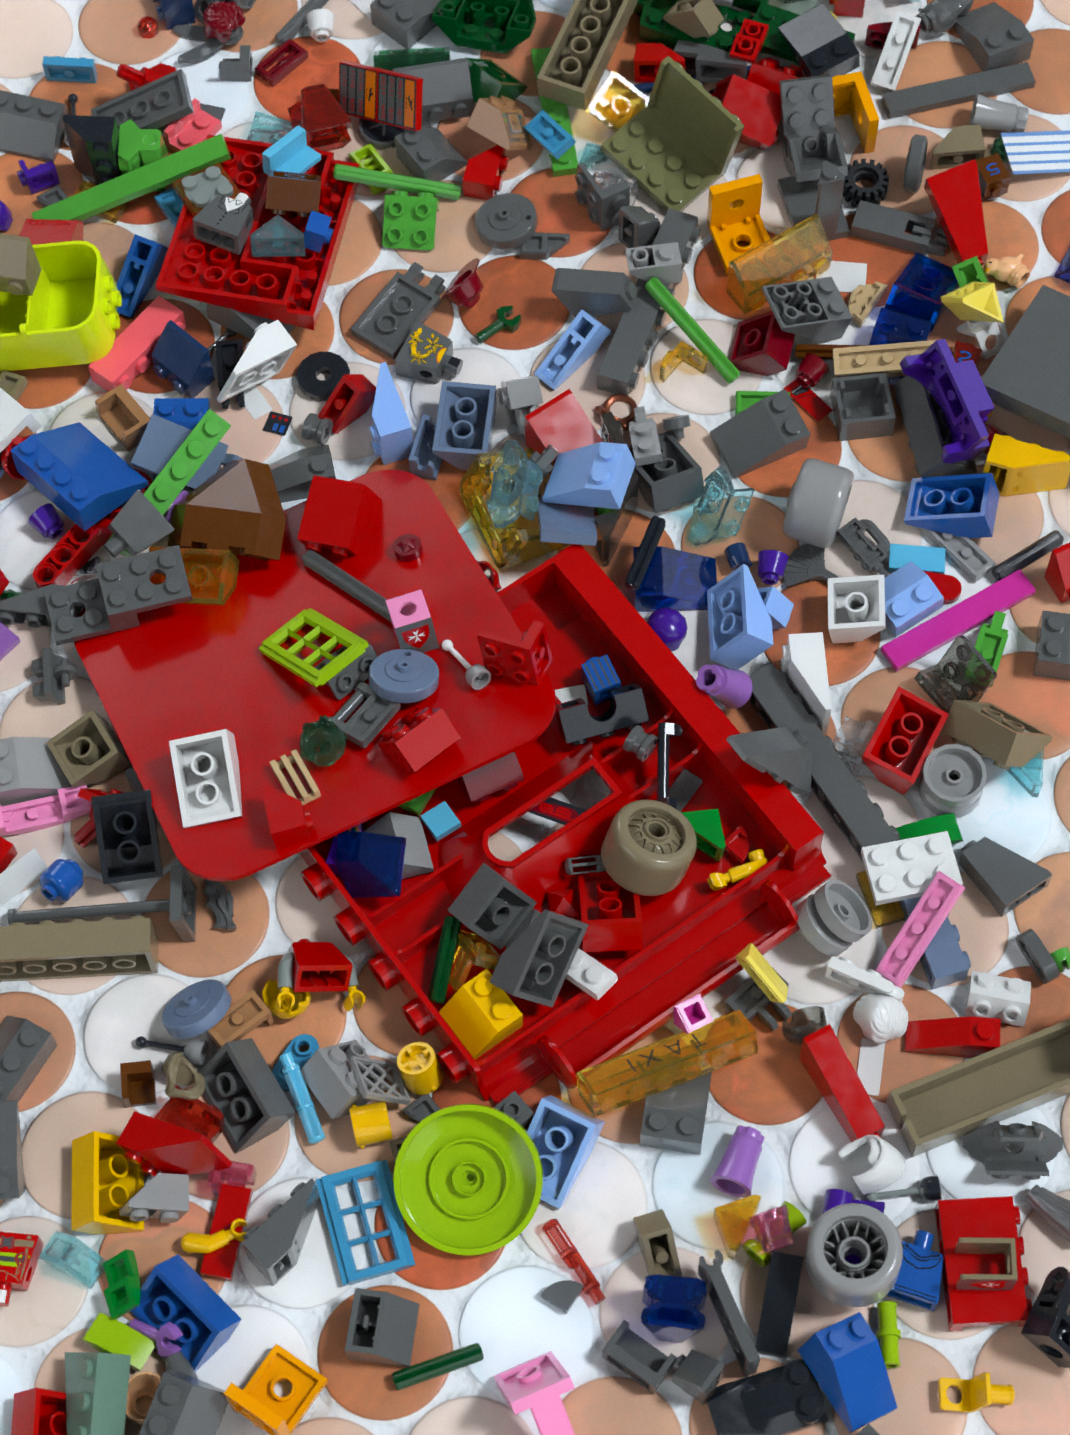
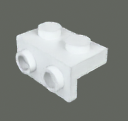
M972 971L965 1015L1001 1019V1023L1023 1027L1030 1006L1031 982L1019 978L997 976L988 972Z

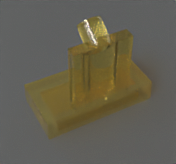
M460 930L457 942L459 947L454 956L449 980L455 992L464 985L473 964L495 970L500 959L498 952L486 939L478 934Z

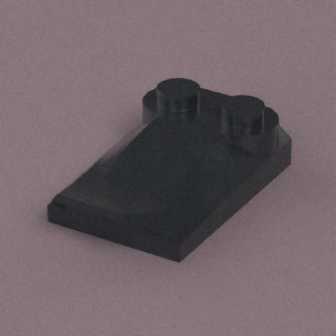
M800 1359L792 1360L787 1365L717 1386L712 1396L706 1400L717 1435H787L828 1422L826 1407L818 1382L804 1360Z

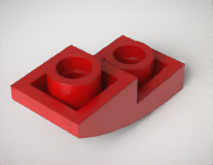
M744 19L739 34L737 33L729 57L754 63L766 39L769 25Z

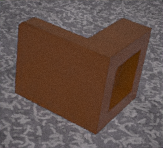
M151 1060L120 1063L122 1099L126 1108L156 1104L155 1070Z

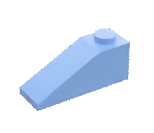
M581 309L534 375L538 376L539 379L553 390H556L598 350L611 330Z

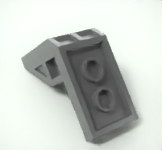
M829 74L779 81L786 170L796 182L819 180L823 161L827 160L830 164L835 165L844 176H848V167L840 133L835 128L832 76Z

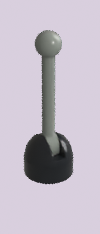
M938 1175L925 1177L916 1188L866 1194V1200L877 1201L880 1198L919 1194L926 1201L941 1200Z

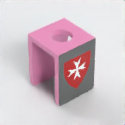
M422 589L385 600L400 649H410L425 653L439 648L432 618Z

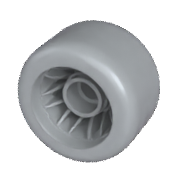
M806 459L790 491L783 533L791 539L820 548L831 547L837 536V531L839 530L854 480L853 472L845 467L822 460Z
M842 1204L826 1211L813 1225L807 1241L806 1268L814 1287L829 1301L845 1307H865L881 1300L895 1285L902 1264L903 1246L897 1228L884 1213L864 1204ZM848 1255H856L860 1258L861 1263L850 1264L844 1258Z

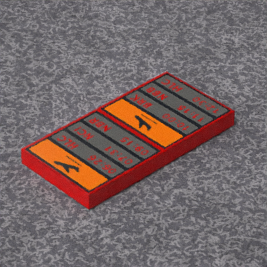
M350 61L339 62L338 113L412 131L421 130L423 78Z

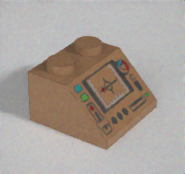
M490 96V98L478 99L467 127L508 151L530 150L532 146L530 136L524 128L526 122L523 112L514 106L515 101L505 96H501V98Z

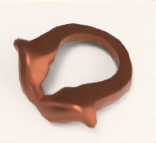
M615 394L610 396L602 406H596L595 409L602 418H608L613 426L627 431L629 429L627 425L635 418L634 408H637V405L631 397L624 394ZM622 401L628 403L632 410L629 416L618 418L609 414L610 407L615 402Z

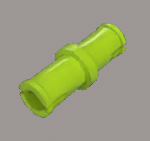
M893 1301L877 1303L879 1330L876 1331V1337L879 1340L886 1369L900 1367L898 1340L901 1339V1331L897 1327V1304Z

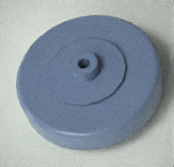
M396 649L385 652L376 657L369 667V685L371 689L381 698L396 703L421 701L432 695L439 684V668L436 662L428 655L416 650Z
M203 980L191 984L178 992L168 1002L162 1013V1024L174 1038L186 1039L200 1035L215 1026L225 1016L231 1005V995L225 985L218 980Z

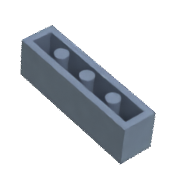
M921 897L897 901L905 922ZM948 916L920 958L932 990L965 980L969 968H971L967 952L962 951L958 943L960 941L958 929L955 924L951 925Z

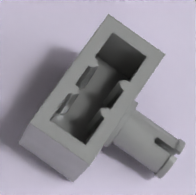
M538 376L500 382L501 388L497 389L500 404L505 405L506 409H511V411L515 412L518 435L525 434V416L531 413L530 408L533 407L532 405L543 403Z

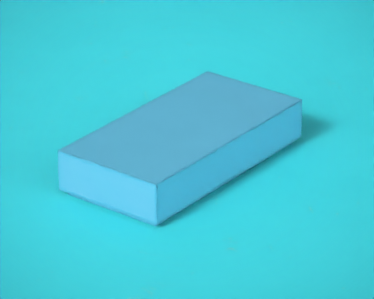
M890 543L888 572L893 573L912 561L923 571L944 574L946 548Z

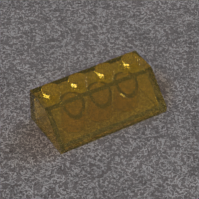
M814 214L729 262L727 294L744 314L752 310H758L768 302L761 289L762 286L808 280L817 273H824L831 266L833 250L820 217Z

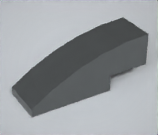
M678 40L674 52L685 58V71L688 74L696 75V80L717 83L732 74L747 80L746 61L729 57L730 53L709 45Z

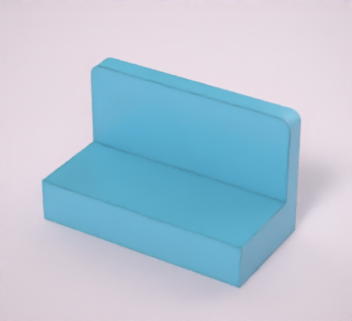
M298 125L262 153L263 169L266 174H268L269 170L304 174L321 160V154L307 146L306 130Z

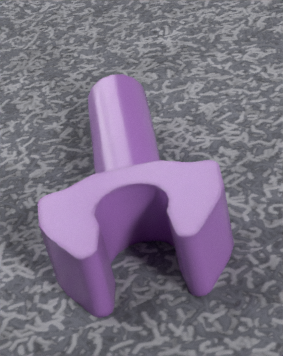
M132 1319L129 1323V1327L156 1342L159 1355L168 1357L181 1351L179 1346L169 1341V1339L176 1340L183 1336V1333L175 1324L168 1322L158 1329L137 1319Z

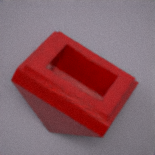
M576 889L547 892L549 911L570 918L580 917Z

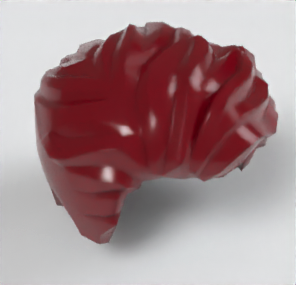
M221 1L211 3L203 13L204 37L206 39L214 37L221 43H226L230 39L232 31L242 26L246 20L242 9L235 2Z

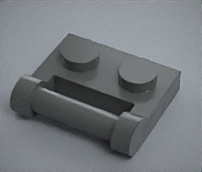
M360 682L355 688V693L333 717L330 716L324 722V726L330 733L334 735L339 734L365 749L401 709L400 703L381 698L371 689L370 685ZM363 700H366L361 705V707L353 714V716L346 723H344L345 720L353 713V711L361 704V702Z

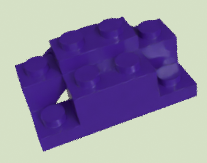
M945 339L936 340L922 354L906 356L901 360L900 367L903 373L920 382L933 395L947 419L951 432V444L945 445L942 448L944 453L941 455V458L945 464L975 459L991 446L987 438L989 434L984 423L988 420L987 415L995 407L973 360L956 363Z

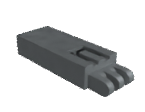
M860 200L851 226L850 236L922 255L929 253L940 257L945 255L948 246V240L943 229L935 227V219Z

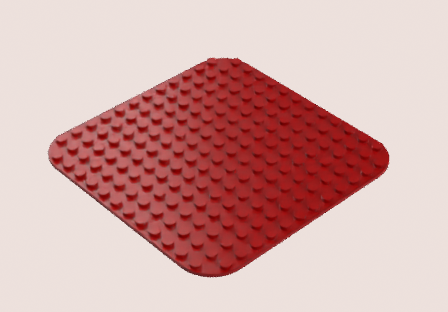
M379 470L350 480V482L365 484L382 499L379 510L358 555L347 554V557L343 558L332 555L331 551L324 549L321 550V553H318L386 599H392L422 589L439 644V648L424 653L431 657L439 668V684L435 692L421 701L400 703L401 709L365 749L339 734L334 735L330 733L324 726V722L330 716L333 717L355 693V689L341 700H338L333 695L329 686L325 684L323 686H313L262 654L258 649L262 645L261 642L304 609L308 610L309 608L371 644L377 656L391 650L400 649L392 622L303 564L302 556L306 554L307 550L305 545L297 540L307 500L283 510L286 522L280 560L264 561L246 556H225L207 551L187 553L182 556L192 595L191 601L137 613L140 624L138 627L74 642L82 663L143 789H151V805L177 859L192 874L212 881H235L252 875L525 747L542 735L551 723L556 709V694L553 683L546 672L538 686L531 683H520L514 678L504 675L496 676L491 674V680L488 685L480 690H475L467 683L465 678L467 669L449 651L443 650L442 642L444 640H451L453 647L471 666L480 664L485 667L477 638L480 631L521 642L523 634L435 493L420 477L401 470ZM414 534L419 537L422 553L417 559L404 562L395 556L393 543L399 536ZM155 574L151 577L150 582L159 585L165 581L166 577L163 574ZM85 608L82 609L78 617H81L85 614ZM307 624L296 634L304 637L315 628ZM323 633L312 643L320 648L331 638ZM290 637L280 647L288 650L298 640ZM338 644L335 648H333V649H332L330 652H328V653H329V654L334 653L336 650H338V649H339L340 647H342L343 645H342V644ZM307 646L295 656L304 660L314 650ZM323 656L321 659H319V660H318L316 663H314L312 666H313V667L317 666V665H318L319 663H321L324 659H326V657ZM369 678L364 683L369 685ZM363 700L361 702V704L353 711V713L345 720L344 723H346L353 716V714L361 707V705L366 700ZM418 707L421 710L427 707L442 708L461 738L416 772L404 771L377 744L384 738L382 735L384 731L397 724L398 727L407 721L405 716ZM227 729L234 734L237 748L242 817L183 828L169 741ZM296 749L320 790L321 797L303 805L304 811H310L315 826V828L310 829L312 841L277 850L270 833L261 786L268 785L285 793L271 768L270 761L275 759L278 762L281 760L280 756L283 755L289 757L292 755L291 751ZM292 763L291 765L308 794L312 793L297 764ZM286 768L280 769L296 798H302Z

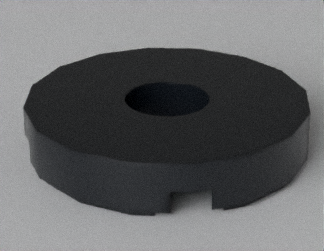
M320 351L310 354L302 360L298 367V385L300 390L304 394L309 395L311 399L327 401L342 376L350 374V369L347 362L335 353ZM321 373L331 375L327 380H319L317 378Z

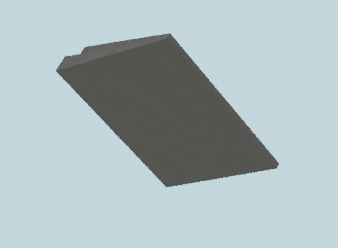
M1043 285L981 379L993 404L1067 438H1070V296Z

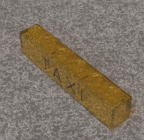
M740 1010L714 1019L712 1022L689 1034H686L684 1031L577 1072L579 1096L595 1118L757 1054V1031Z

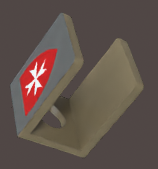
M1015 1238L958 1239L954 1247L955 1253L1005 1254L1006 1275L961 1274L956 1283V1289H1013L1018 1280Z

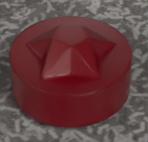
M414 534L401 535L393 543L395 556L401 561H413L422 553L421 541Z

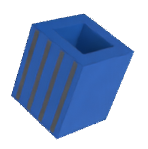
M608 655L592 657L584 664H581V679L594 705L610 700L608 690L621 687V681Z

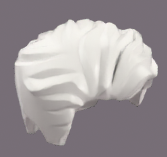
M868 993L857 1001L853 1010V1018L861 1027L862 1034L877 1043L902 1037L907 1030L909 1021L908 1011L903 1003L894 997Z

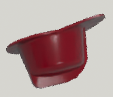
M478 258L470 261L457 273L446 293L441 297L442 299L447 297L456 306H465L468 309H471L479 301L483 284L476 272L480 261Z

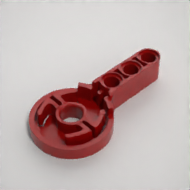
M133 468L149 483L148 486L141 490L144 494L153 480L144 472ZM122 508L113 510L86 531L75 523L33 570V578L37 589L50 584L66 586L112 536L107 527ZM82 539H88L85 542H79ZM64 559H70L67 562H61ZM52 578L49 582H43L45 579Z

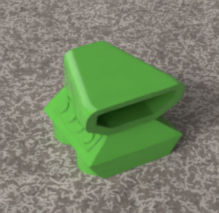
M131 119L120 125L118 163L122 175L168 156L160 130L140 129ZM166 186L155 191L163 192L166 190Z

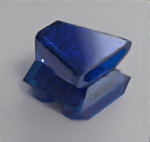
M658 1274L646 1276L642 1302L647 1308L643 1309L641 1313L642 1324L659 1341L682 1343L703 1330L705 1316L700 1310L705 1307L707 1296L706 1281L699 1278Z

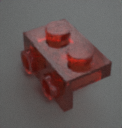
M170 1098L154 1117L203 1134L211 1143H214L224 1131V1115L220 1109L212 1104L207 1105L199 1099Z

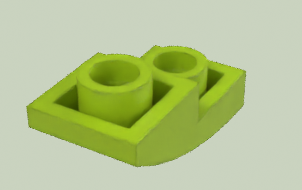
M101 1312L98 1313L82 1339L101 1353L131 1355L130 1368L136 1372L141 1371L156 1346V1343L148 1337Z

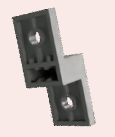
M179 545L96 564L99 578L44 591L57 646L138 627L140 624L137 613L192 600ZM155 574H163L166 577L165 581L159 585L151 583L150 579ZM76 606L86 609L85 614L81 617H73L70 612Z

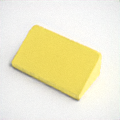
M752 943L748 944L735 956L736 960L771 1002L784 1003L787 1000V985Z

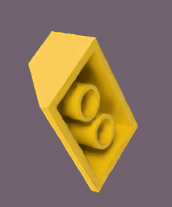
M92 1131L72 1140V1231L95 1235L144 1231V1221H132L130 1216H120V1209L144 1187V1173L139 1170L140 1165L124 1157L125 1151L116 1144L120 1136Z

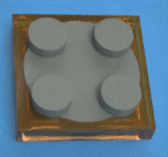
M220 163L172 182L173 189L193 217L202 211L216 196L224 195L234 199L238 193H241Z

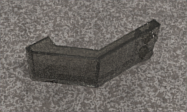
M612 411L601 414V439L603 442L624 444L622 439L624 435L620 421H615ZM635 468L621 508L610 509L609 513L595 517L602 540L597 541L595 547L603 567L609 566L637 508L639 478Z

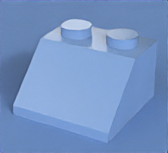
M912 561L885 578L886 624L896 637L943 607V595L930 577Z

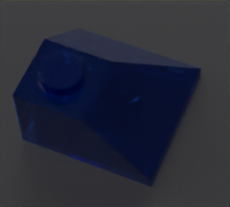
M368 832L338 834L335 863L345 887L353 899L400 896L406 838Z

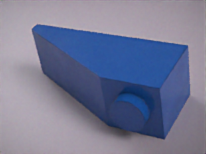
M134 235L116 284L122 297V305L117 307L118 313L130 318L134 317L161 271L168 247L139 235Z

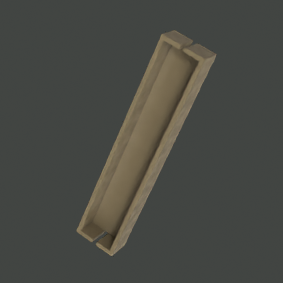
M1070 1019L890 1091L886 1104L897 1126L903 1125L900 1133L912 1157L968 1135L986 1124L1003 1121L1069 1094Z

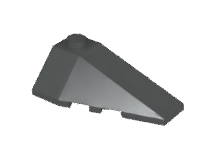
M329 444L301 449L269 465L281 503L308 498L313 475L336 479Z

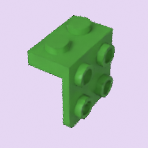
M392 191V195H385L383 246L394 249L433 250L435 246L436 214L439 211L440 200L434 198L433 193L420 192L418 197L408 196V192Z

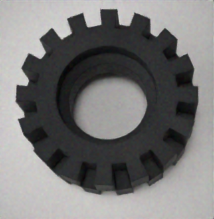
M861 159V163L855 160L852 165H847L848 176H845L842 197L845 196L847 203L852 200L851 206L855 207L856 204H859L860 200L880 205L881 200L884 201L888 190L889 175H887L886 168L882 169L881 163L874 165L875 160L870 159V163H866V159ZM858 180H869L875 186L862 188L855 182Z

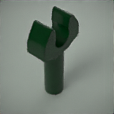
M513 306L500 307L496 310L497 320L475 334L476 340L482 343L502 329L514 333L520 327L521 315L508 320L506 318L513 314Z

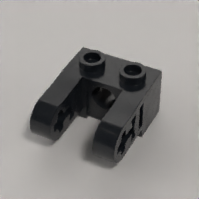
M1057 1267L1047 1275L1021 1334L1058 1367L1070 1368V1314L1066 1313L1070 1304V1272L1065 1267Z

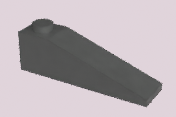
M780 727L730 735L726 739L747 764L762 773L768 772L778 783H781L783 780L788 781L789 784L787 786L795 793L805 796L810 793L813 750L807 744L809 742L808 737L801 730Z

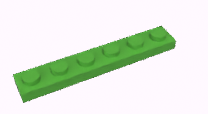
M552 47L531 49L536 85L539 72ZM538 94L541 110H544L573 137L567 104ZM575 144L558 160L549 153L553 177L577 174L578 160Z

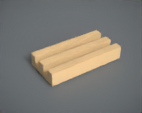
M295 749L291 751V756H280V761L276 762L274 759L270 761V765L285 793L296 798L280 770L284 767L286 768L302 796L298 800H301L302 805H305L321 797V793ZM292 763L297 764L312 793L308 794L291 765Z

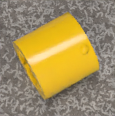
M413 1042L406 1045L399 1052L397 1065L409 1091L414 1094L425 1095L435 1091L441 1085L443 1071L433 1048L429 1044Z
M385 1101L360 1106L353 1104L349 1108L357 1147L364 1149L365 1145L393 1139Z

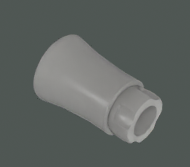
M976 94L969 125L980 124L981 129L1010 133L1012 131L1024 132L1029 111L1028 108L1017 106V104L1006 103Z

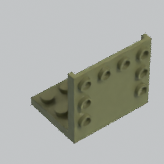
M668 56L660 64L647 106L601 145L600 151L666 212L668 208L682 212L726 173L744 125L736 115L731 114L722 106L718 98L710 95L698 80L693 79L680 63L675 62Z

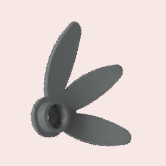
M204 2L202 5V13L209 6L207 2ZM176 25L172 29L174 33L185 39L207 42L181 54L178 57V62L180 63L196 62L208 58L219 51L224 45L238 43L244 34L240 26L232 31L230 39L226 43H221L214 37L206 39L203 26Z

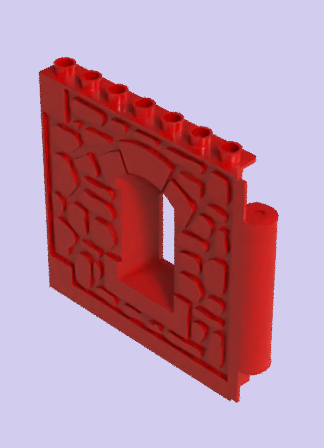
M579 544L570 545L497 592L499 598L522 634L529 630L534 620L545 623L553 659L546 673L553 683L555 690L584 685L581 679V664H584L592 657L608 655L621 681V686L637 683L642 688L649 721L643 722L641 726L644 728L645 733L658 737V723L679 724L683 729L682 734L669 739V789L684 769L703 781L681 812L718 809L724 839L741 824L748 834L749 853L762 849L765 858H767V863L745 879L734 883L728 882L727 887L714 891L710 888L707 879H710L709 875L712 873L725 874L729 869L739 866V864L725 851L722 859L717 862L696 848L694 858L683 880L675 889L659 896L639 895L642 914L643 950L604 951L600 953L585 952L616 973L618 981L599 1000L594 999L566 978L553 1007L512 996L506 992L523 1014V1026L474 1060L439 1014V1011L465 983L485 969H488L493 975L501 954L506 950V946L500 950L461 923L445 1002L443 1004L430 1002L428 993L444 918L446 916H454L448 911L449 907L481 865L485 863L535 900L537 904L532 910L536 909L540 913L545 909L549 910L547 892L576 889L580 911L578 874L568 875L564 867L565 860L567 858L601 854L602 843L611 822L623 806L637 800H657L658 742L645 761L639 760L634 752H627L623 749V744L632 731L625 728L614 730L615 734L608 737L600 738L596 735L587 738L588 741L583 744L571 745V743H566L561 738L556 714L554 713L551 723L542 735L532 743L515 751L525 779L518 782L515 788L494 792L490 798L481 802H471L464 794L457 779L437 787L420 814V819L421 815L445 801L461 822V827L437 842L421 820L434 871L377 885L364 831L389 812L418 817L398 806L363 822V846L351 847L353 854L346 877L335 876L326 864L333 837L299 852L309 866L301 871L300 875L311 894L319 902L331 895L342 910L333 919L344 938L351 946L364 939L376 955L367 961V965L377 982L385 991L398 985L410 1002L402 1006L401 1010L412 1029L420 1037H423L432 1030L445 1047L436 1053V1057L448 1077L455 1084L467 1077L485 1102L491 1098L495 1105L499 1104L514 1091L520 1096L551 1073H554L561 1083L569 1089H574L671 1021L674 1018V1006L698 994L702 998L742 971L744 968L736 960L735 956L748 944L752 943L763 956L799 931L800 927L797 921L799 918L792 905L832 876L824 867L827 864L821 850L824 831L782 782L778 783L768 772L762 773L741 759L726 740L730 735L741 733L705 691L700 690L693 676L582 545ZM586 689L589 714L600 716L607 712L611 700L594 705ZM556 696V704L562 703ZM591 769L598 774L611 790L612 794L514 860L503 861L496 858L490 852L488 841L491 836ZM595 857L572 860V864L595 862L596 860ZM747 857V859H746V861L744 862V864H745V863H748V862H751L750 859H749V857ZM597 867L573 868V873L578 872V870L597 869ZM581 941V944H580V946H579V949H581V950L583 951L582 941Z

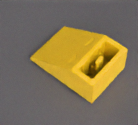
M995 434L985 462L983 474H993L1000 495L1005 497L1066 489L1070 476V455L1063 451L1043 448L1035 443L1015 440L1011 436Z

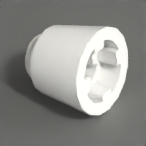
M315 9L307 14L306 18L311 37L317 42L328 41L333 35V12L327 9Z

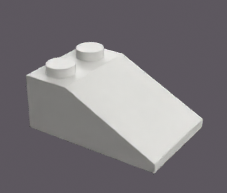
M279 320L270 324L265 322L255 329L254 337L246 344L245 352L217 397L219 403L281 372L297 344Z
M823 632L788 634L787 645H782L783 658L780 659V670L786 675L788 686L793 692L796 691L801 696L804 703L803 707L808 714L812 713L818 720L821 732L827 734L831 714V701Z
M224 729L169 741L183 828L242 817L239 760L234 734Z

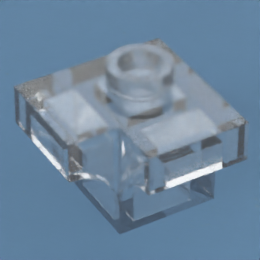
M846 716L833 743L836 753L847 760L851 767L852 775L857 777L864 764L861 757L878 723L869 719L866 722H859Z

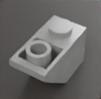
M678 242L625 249L629 274L646 282L653 277H657L663 285L681 282L682 260Z
M158 1173L120 1209V1216H130L132 1221L160 1218V1222L163 1223L177 1222L189 1211V1175Z

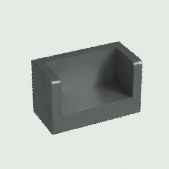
M623 1320L603 1348L602 1357L654 1394L676 1362V1356L671 1353L668 1357L630 1330V1323Z

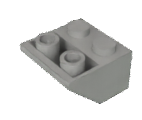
M357 1040L317 1049L300 1070L304 1081L332 1119L350 1115L349 1108L353 1104L356 1106L365 1105L372 1100L363 1098L349 1062L351 1056L369 1058L365 1049ZM359 1067L361 1074H364L365 1071ZM374 1067L372 1068L371 1071H373L376 1075H378L379 1077L382 1075ZM369 1074L366 1076L374 1084L377 1082ZM366 1084L367 1089L370 1090L371 1087ZM381 1084L378 1085V1087H379L382 1091H386V1090H387V1089H386L384 1086H382Z

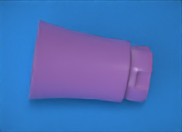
M706 664L698 670L697 686L709 696L717 699L723 706L736 709L746 704L749 700L753 688L752 681L744 671L732 670L716 664Z
M739 1125L736 1127L717 1169L710 1178V1182L715 1188L735 1197L746 1198L751 1195L757 1163L762 1152L761 1145L764 1141V1136L761 1135L760 1131L750 1126Z

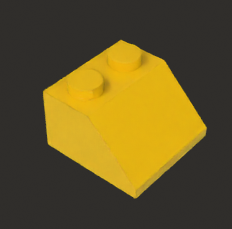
M485 969L465 983L439 1011V1014L474 1060L523 1026V1014L504 990L490 983L492 974L488 969Z

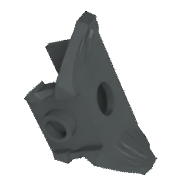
M995 1121L963 1136V1148L974 1159L982 1162L986 1174L991 1175L993 1178L1007 1179L1010 1175L1022 1176L1029 1180H1037L1040 1176H1049L1046 1163L1053 1160L1063 1150V1138L1047 1126L1032 1121V1126L1021 1123L1000 1125L999 1121ZM1006 1142H1023V1147L1019 1152L1011 1153L1007 1151L1005 1144Z

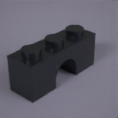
M632 683L608 690L611 700L610 707L607 712L600 716L590 715L587 703L582 698L556 704L555 714L561 738L566 743H571V745H579L587 742V738L592 736L608 737L615 734L614 730L625 728L626 730H632L637 725L642 726L643 722L649 721L642 688L637 683Z

